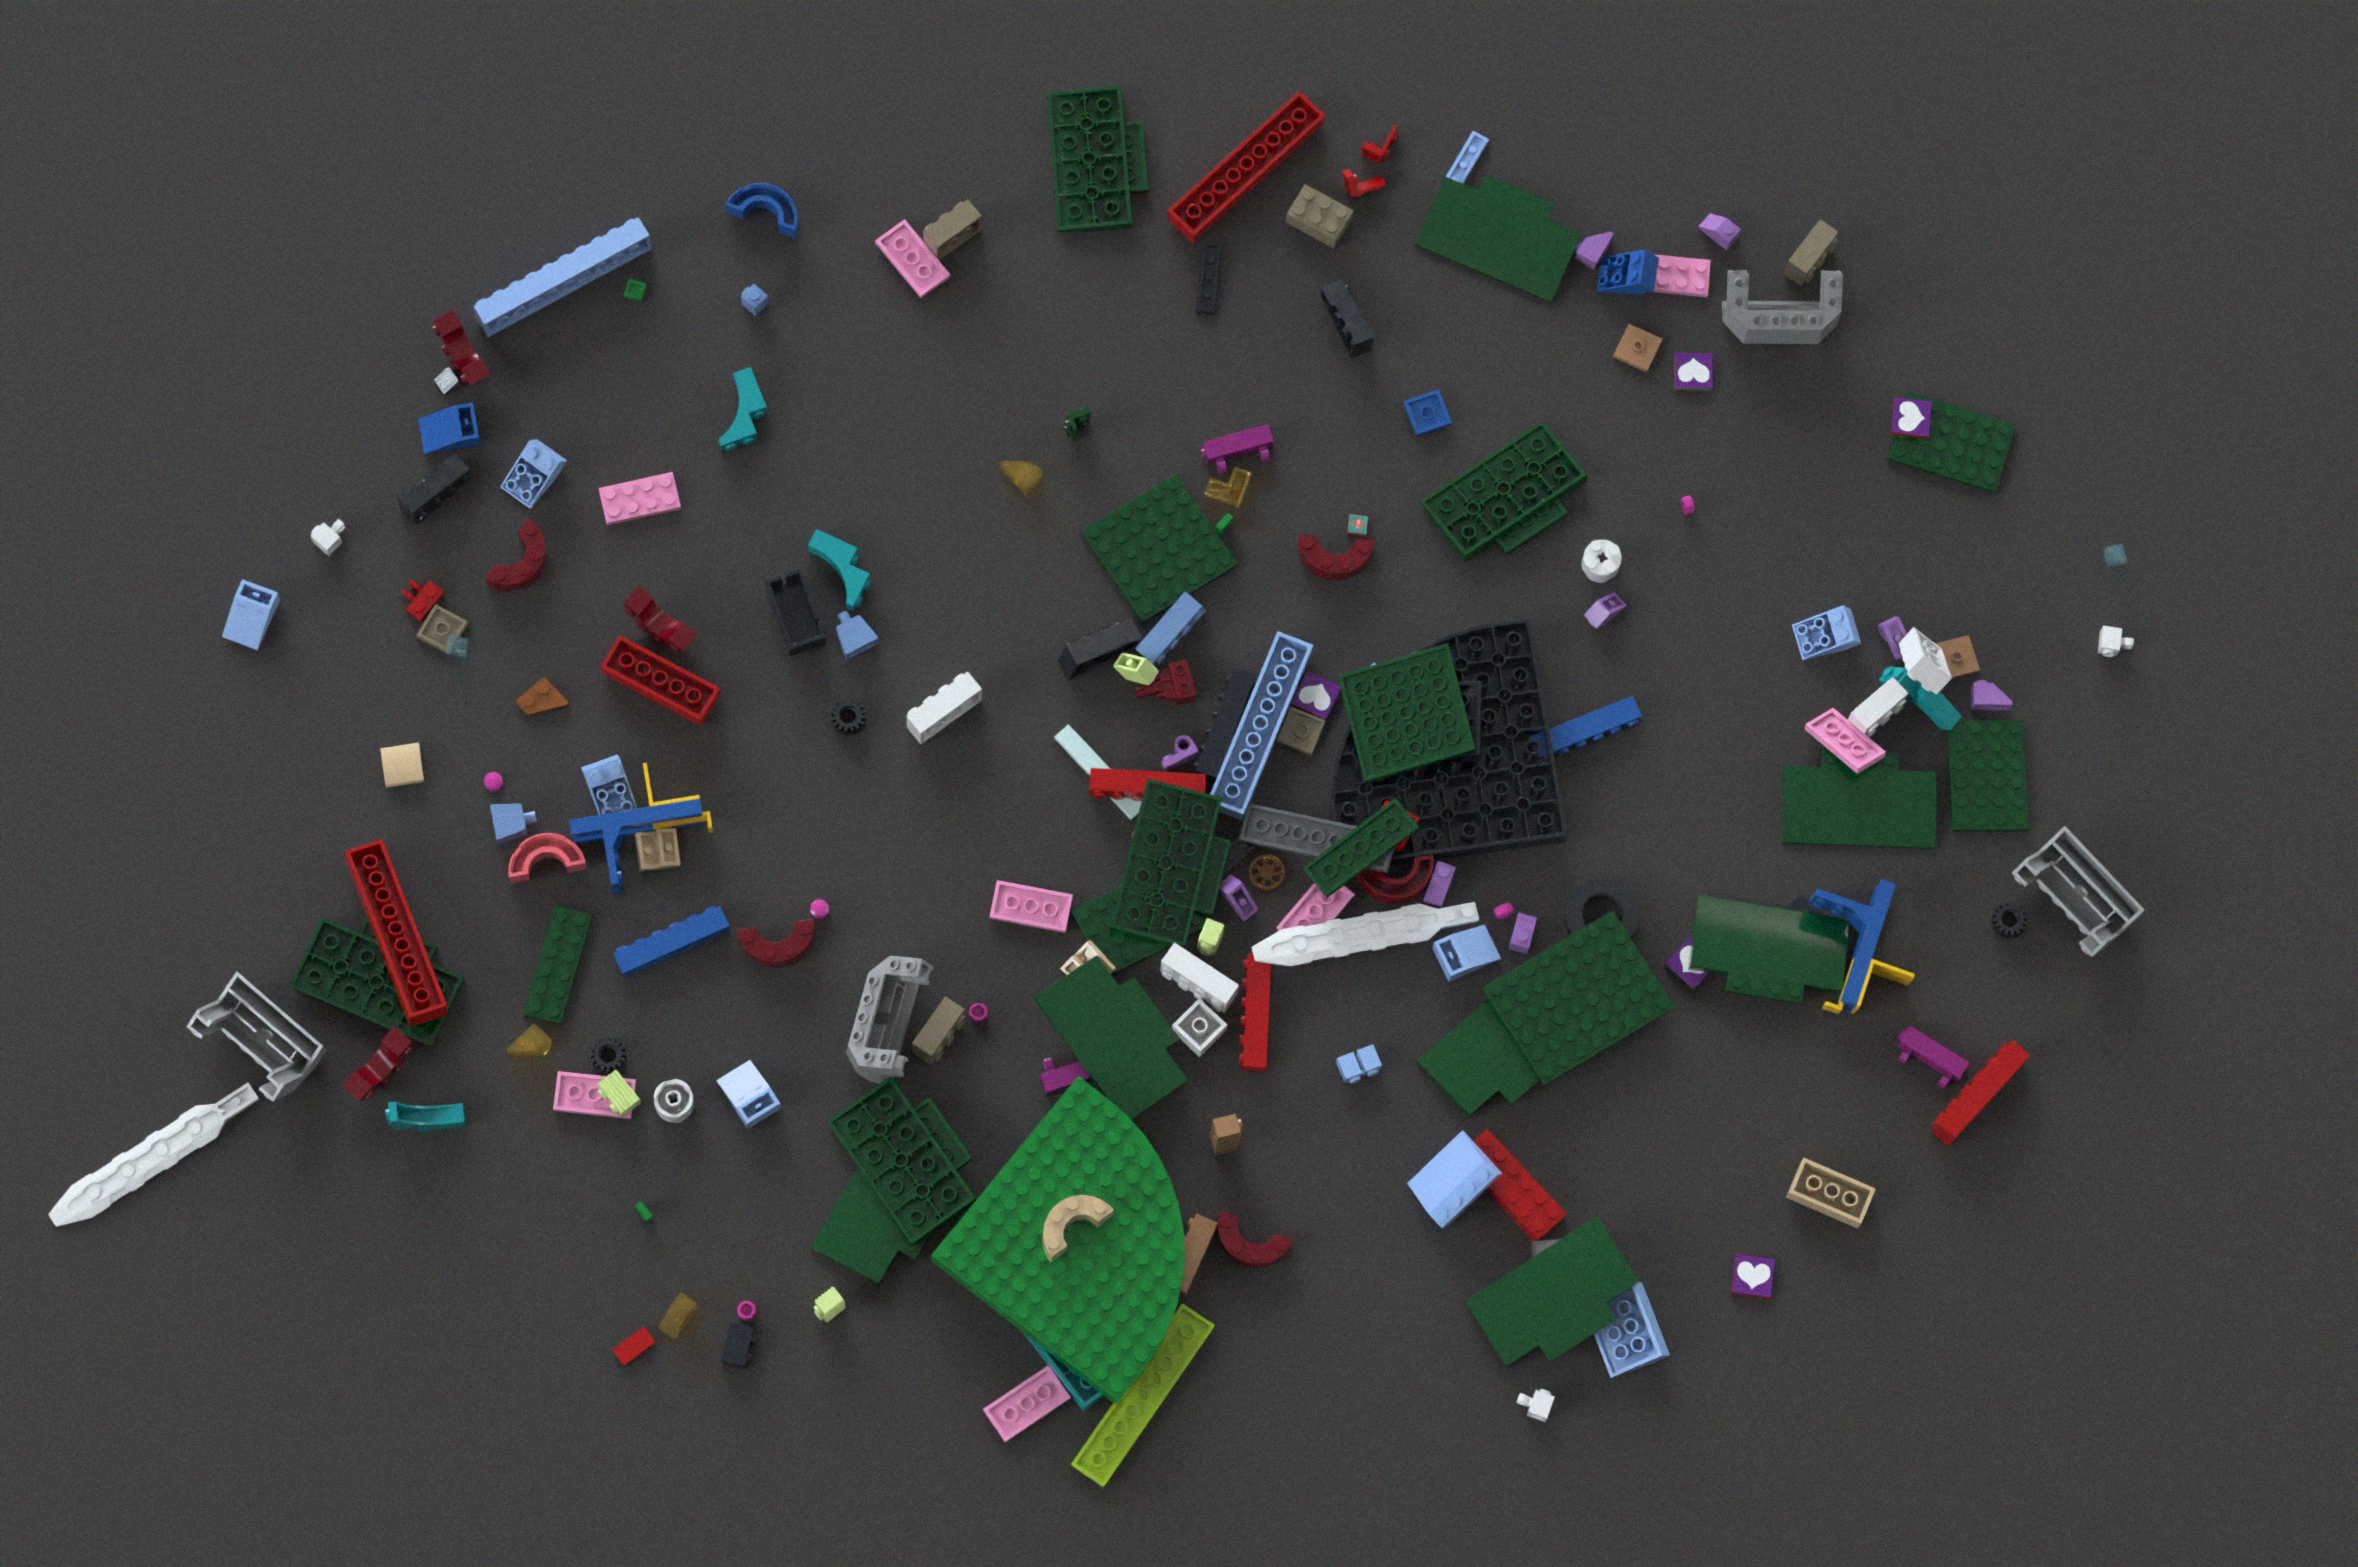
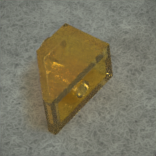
M1002 461L1000 463V470L1025 495L1029 494L1043 481L1042 470L1030 461Z
M533 1023L506 1051L509 1057H538L550 1050L552 1042Z
M680 1292L669 1307L658 1328L675 1339L698 1309L697 1303Z

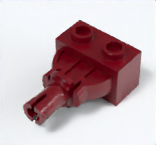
M1187 659L1169 663L1168 668L1163 670L1159 676H1156L1150 685L1134 687L1137 699L1153 695L1156 696L1157 700L1164 698L1168 701H1176L1177 706L1196 702V691Z

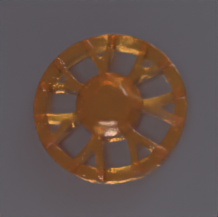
M1273 855L1258 856L1249 867L1251 882L1262 890L1277 888L1285 876L1283 863ZM1268 859L1274 860L1272 866L1267 864ZM1259 860H1262L1264 863L1261 867L1257 864ZM1280 866L1282 871L1275 872L1274 868ZM1252 868L1258 869L1259 874H1252ZM1274 875L1280 877L1278 882L1272 879ZM1258 877L1263 879L1260 884L1255 881ZM1265 880H1270L1271 886H1265Z

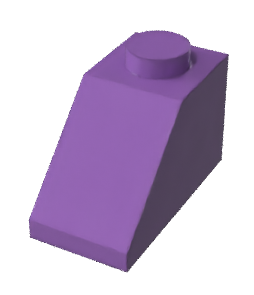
M1709 214L1698 226L1701 231L1726 251L1738 239L1741 231L1729 219L1714 214Z
M1607 232L1586 237L1583 243L1579 242L1575 248V260L1595 270L1610 245L1614 233Z
M1613 592L1597 600L1584 616L1588 619L1589 624L1597 629L1607 624L1627 605Z
M1978 680L1973 683L1971 687V710H2010L2012 701L1994 683H1987L1986 680Z
M1437 861L1423 902L1442 907L1456 867Z
M1230 875L1220 883L1219 892L1242 921L1247 920L1259 910L1240 880Z
M1518 912L1508 949L1527 954L1537 917Z

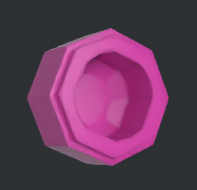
M1682 497L1681 506L1683 513L1686 516L1693 514L1695 503L1692 497Z
M496 772L488 773L484 778L485 787L491 792L499 791L503 786L502 777Z
M816 900L811 904L810 912L815 919H824L829 915V905L824 900Z
M1505 903L1495 908L1494 913L1497 919H1504L1509 917L1514 909L1511 903Z
M974 1003L969 1009V1017L973 1022L982 1023L987 1018V1008L983 1003Z
M743 1301L737 1307L738 1317L744 1321L752 1320L756 1315L755 1304L750 1301Z

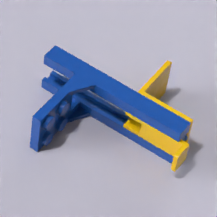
M643 763L650 807L569 820L571 835L576 845L604 840L613 895L621 894L620 888L624 887L621 871H617V869H621L618 849L623 837L634 836L636 832H652L657 829H677L704 824L703 821H707L709 833L713 832L710 811L702 812L699 795L653 802L647 763Z
M1881 879L1878 886H1875L1869 906L1818 888L1810 897L1808 904L1813 905L1814 909L1831 911V914L1837 917L1845 916L1860 933L1837 1004L1826 1001L1822 1009L1839 1014L1842 1010L1854 1014L1861 1006L1871 973L1907 986L1914 979V973L1872 959L1896 884Z

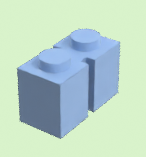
M1373 1044L1357 1050L1356 1057L1354 1052L1338 1057L1336 1060L1337 1067L1345 1084L1348 1082L1350 1084L1357 1083L1361 1080V1076H1375L1382 1067Z

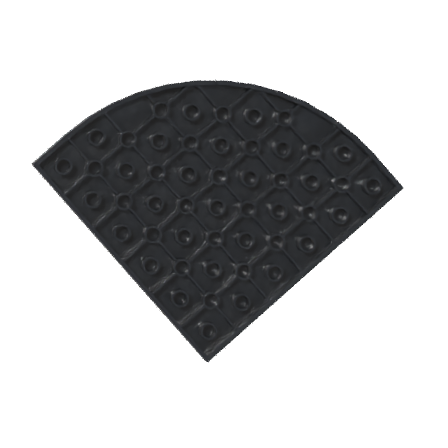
M1530 618L1471 627L1467 630L1439 638L1414 652L1448 643L1458 681H1481V762H1462L1461 756L1365 783L1350 725L1344 734L1337 755L1331 786V821L1359 826L1379 811L1386 800L1391 802L1395 798L1406 811L1420 818L1417 824L1419 830L1409 837L1402 851L1394 849L1390 866L1413 863L1415 857L1433 855L1434 860L1566 842L1568 835ZM1544 732L1548 759H1545L1544 756L1537 759L1541 748L1540 743L1536 740H1528V737ZM1532 746L1537 748L1536 752L1533 751Z

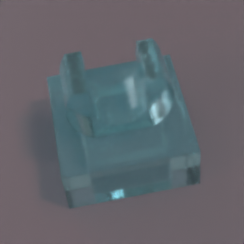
M2123 544L2103 548L2108 567L2127 562Z
M449 635L445 654L466 657L469 638Z

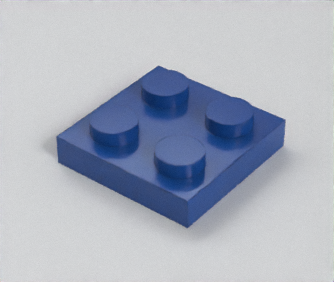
M1439 389L1403 402L1416 437L1452 425Z

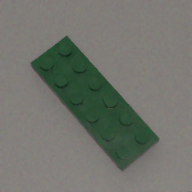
M1395 798L1305 865L1303 869L1327 899L1418 831L1419 827Z
M554 906L523 1016L557 1025L562 1024L593 917L592 914Z

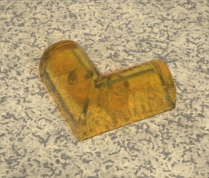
M1234 467L1229 483L1210 477L1204 497L1240 508L1252 472Z

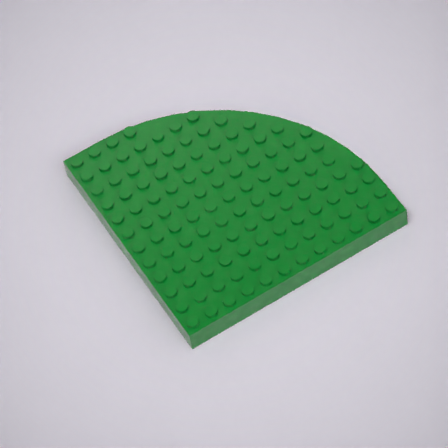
M1078 1076L933 1252L931 1261L1118 1406L1152 1362L1170 1328L1183 1281L1185 1257L1183 1224L1171 1180L1160 1157L1146 1136L1123 1111ZM1089 1195L1105 1201L1114 1209L1113 1216L1099 1227L1085 1220L1069 1224L1063 1233L1067 1250L1050 1263L1043 1248L1042 1238L1046 1218L1054 1206L1072 1196Z

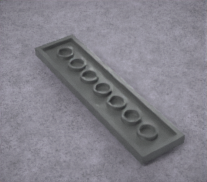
M1249 803L1239 841L1316 858L1357 826ZM1394 849L1367 869L1388 873Z

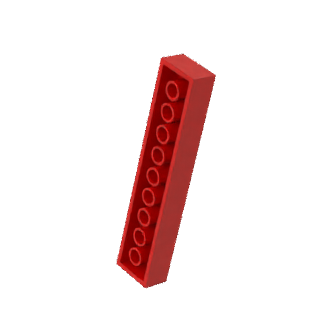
M1298 91L1167 210V220L1192 244L1195 243L1324 125L1325 115Z
M383 840L346 850L347 866L409 1026L412 1027L446 1016V1001Z

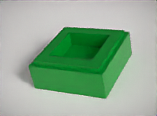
M628 279L623 295L624 298L642 302L647 283Z
M1229 513L1226 514L1216 525L1215 531L1220 537L1233 523V516Z
M641 1201L635 1206L636 1211L646 1224L654 1221L652 1214Z

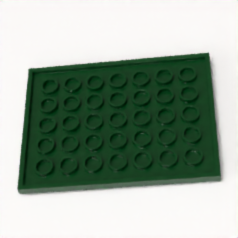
M1613 911L1482 987V991L1543 1086L1553 1082L1675 1009L1674 1004Z

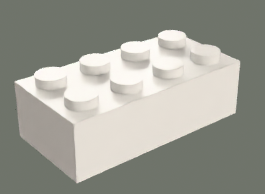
M1913 627L1899 642L1900 653L1903 656L1902 660L1905 662V668L1908 671L1907 675L1912 680L1921 682V686L1926 691H1932L1937 695L1952 679L1946 659L1939 646Z
M966 672L964 675L962 673L957 675L953 683L942 686L938 690L939 693L935 696L927 697L920 707H914L907 713V728L920 744H923L982 701V688L969 672Z
M1176 943L1172 945L1161 961L1160 971L1162 976L1168 980L1173 979L1176 981L1181 989L1185 991L1190 990L1194 993L1195 998H1200L1202 1001L1205 1000L1216 1012L1221 1011L1225 1013L1237 996L1239 988L1237 983Z

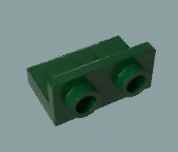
M1088 406L1067 413L1066 420L1064 421V430L1067 437L1070 436L1072 441L1076 440L1077 430L1086 428L1090 423L1091 412Z

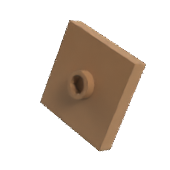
M1628 324L1613 358L1647 373L1663 339Z
M1969 635L1935 643L1943 651L1952 679L1980 671Z

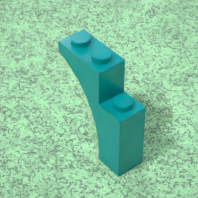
M751 367L733 373V379L739 394V407L733 424L719 438V446L722 452H730L735 450L737 446L754 443L757 440V432L751 419H759L767 413L766 404Z
M816 529L808 544V551L823 558L838 572L846 589V609L854 612L855 608H859L862 603L864 590L868 591L871 585L870 573L855 567L859 559L857 547Z
M1890 666L1884 670L1882 677L1879 679L1881 684L1884 685L1893 677L1908 692L1906 698L1927 714L1940 729L1951 730L1962 717L1940 691L1937 695L1932 691H1926L1921 686V682L1918 680L1914 681L1907 675L1908 671L1906 668Z
M389 1102V1109H385L388 1125H392L394 1131L418 1128L419 1132L466 1127L463 1103L415 1106Z

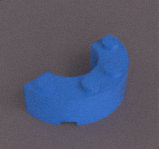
M753 183L750 186L738 189L727 200L725 204L727 214L744 220L746 215L753 210H769L778 218V233L796 239L798 232L797 209L792 198L781 188L768 183Z

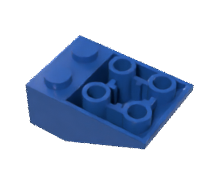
M1646 249L1602 257L1597 292L1635 295L1654 292L1659 257Z
M473 403L455 405L418 419L424 455L481 445Z

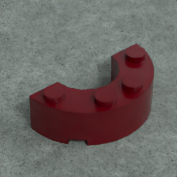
M452 309L434 319L432 329L435 335L440 337L443 344L441 349L445 356L449 355L452 362L450 365L455 373H460L463 384L471 386L490 376L484 362L471 346L454 310Z
M528 518L518 532L519 541L526 547L523 559L512 566L496 564L486 578L488 587L503 592H511V590L517 589L522 590L533 584L542 574L547 560L546 545L541 530L531 519Z
M1298 535L1297 541L1298 553L1303 564L1314 575L1332 581L1349 579L1364 569L1371 558L1374 540L1355 539L1353 547L1343 555H1332L1321 548L1318 543V536Z
M639 585L624 602V612L638 623L637 628L643 633L648 632L653 636L652 640L658 645L664 644L676 654L684 652L698 635L684 622H679L666 614L655 603L654 598Z
M1433 855L1415 857L1412 871L1401 879H1390L1380 871L1365 869L1357 875V879L1364 891L1380 902L1387 904L1406 903L1418 897L1427 887L1433 871L1434 858Z
M814 919L795 921L791 936L779 943L764 940L759 935L756 927L737 929L739 943L748 957L760 965L780 968L792 965L804 957V954L813 943L815 924Z
M393 1027L381 1040V1045L374 1056L363 1067L354 1071L342 1086L358 1101H368L381 1086L385 1088L392 1079L390 1077L395 1072L398 1073L405 1065L403 1061L414 1049L412 1042L397 1028Z
M1223 1210L1220 1211L1217 1236L1223 1251L1235 1263L1248 1268H1265L1279 1262L1291 1249L1293 1240L1277 1233L1265 1243H1249L1239 1233V1217Z

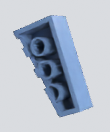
M1184 592L1136 647V650L1154 666L1157 663L1161 664L1169 650H1173L1179 643V640L1206 612L1205 608L1187 592Z

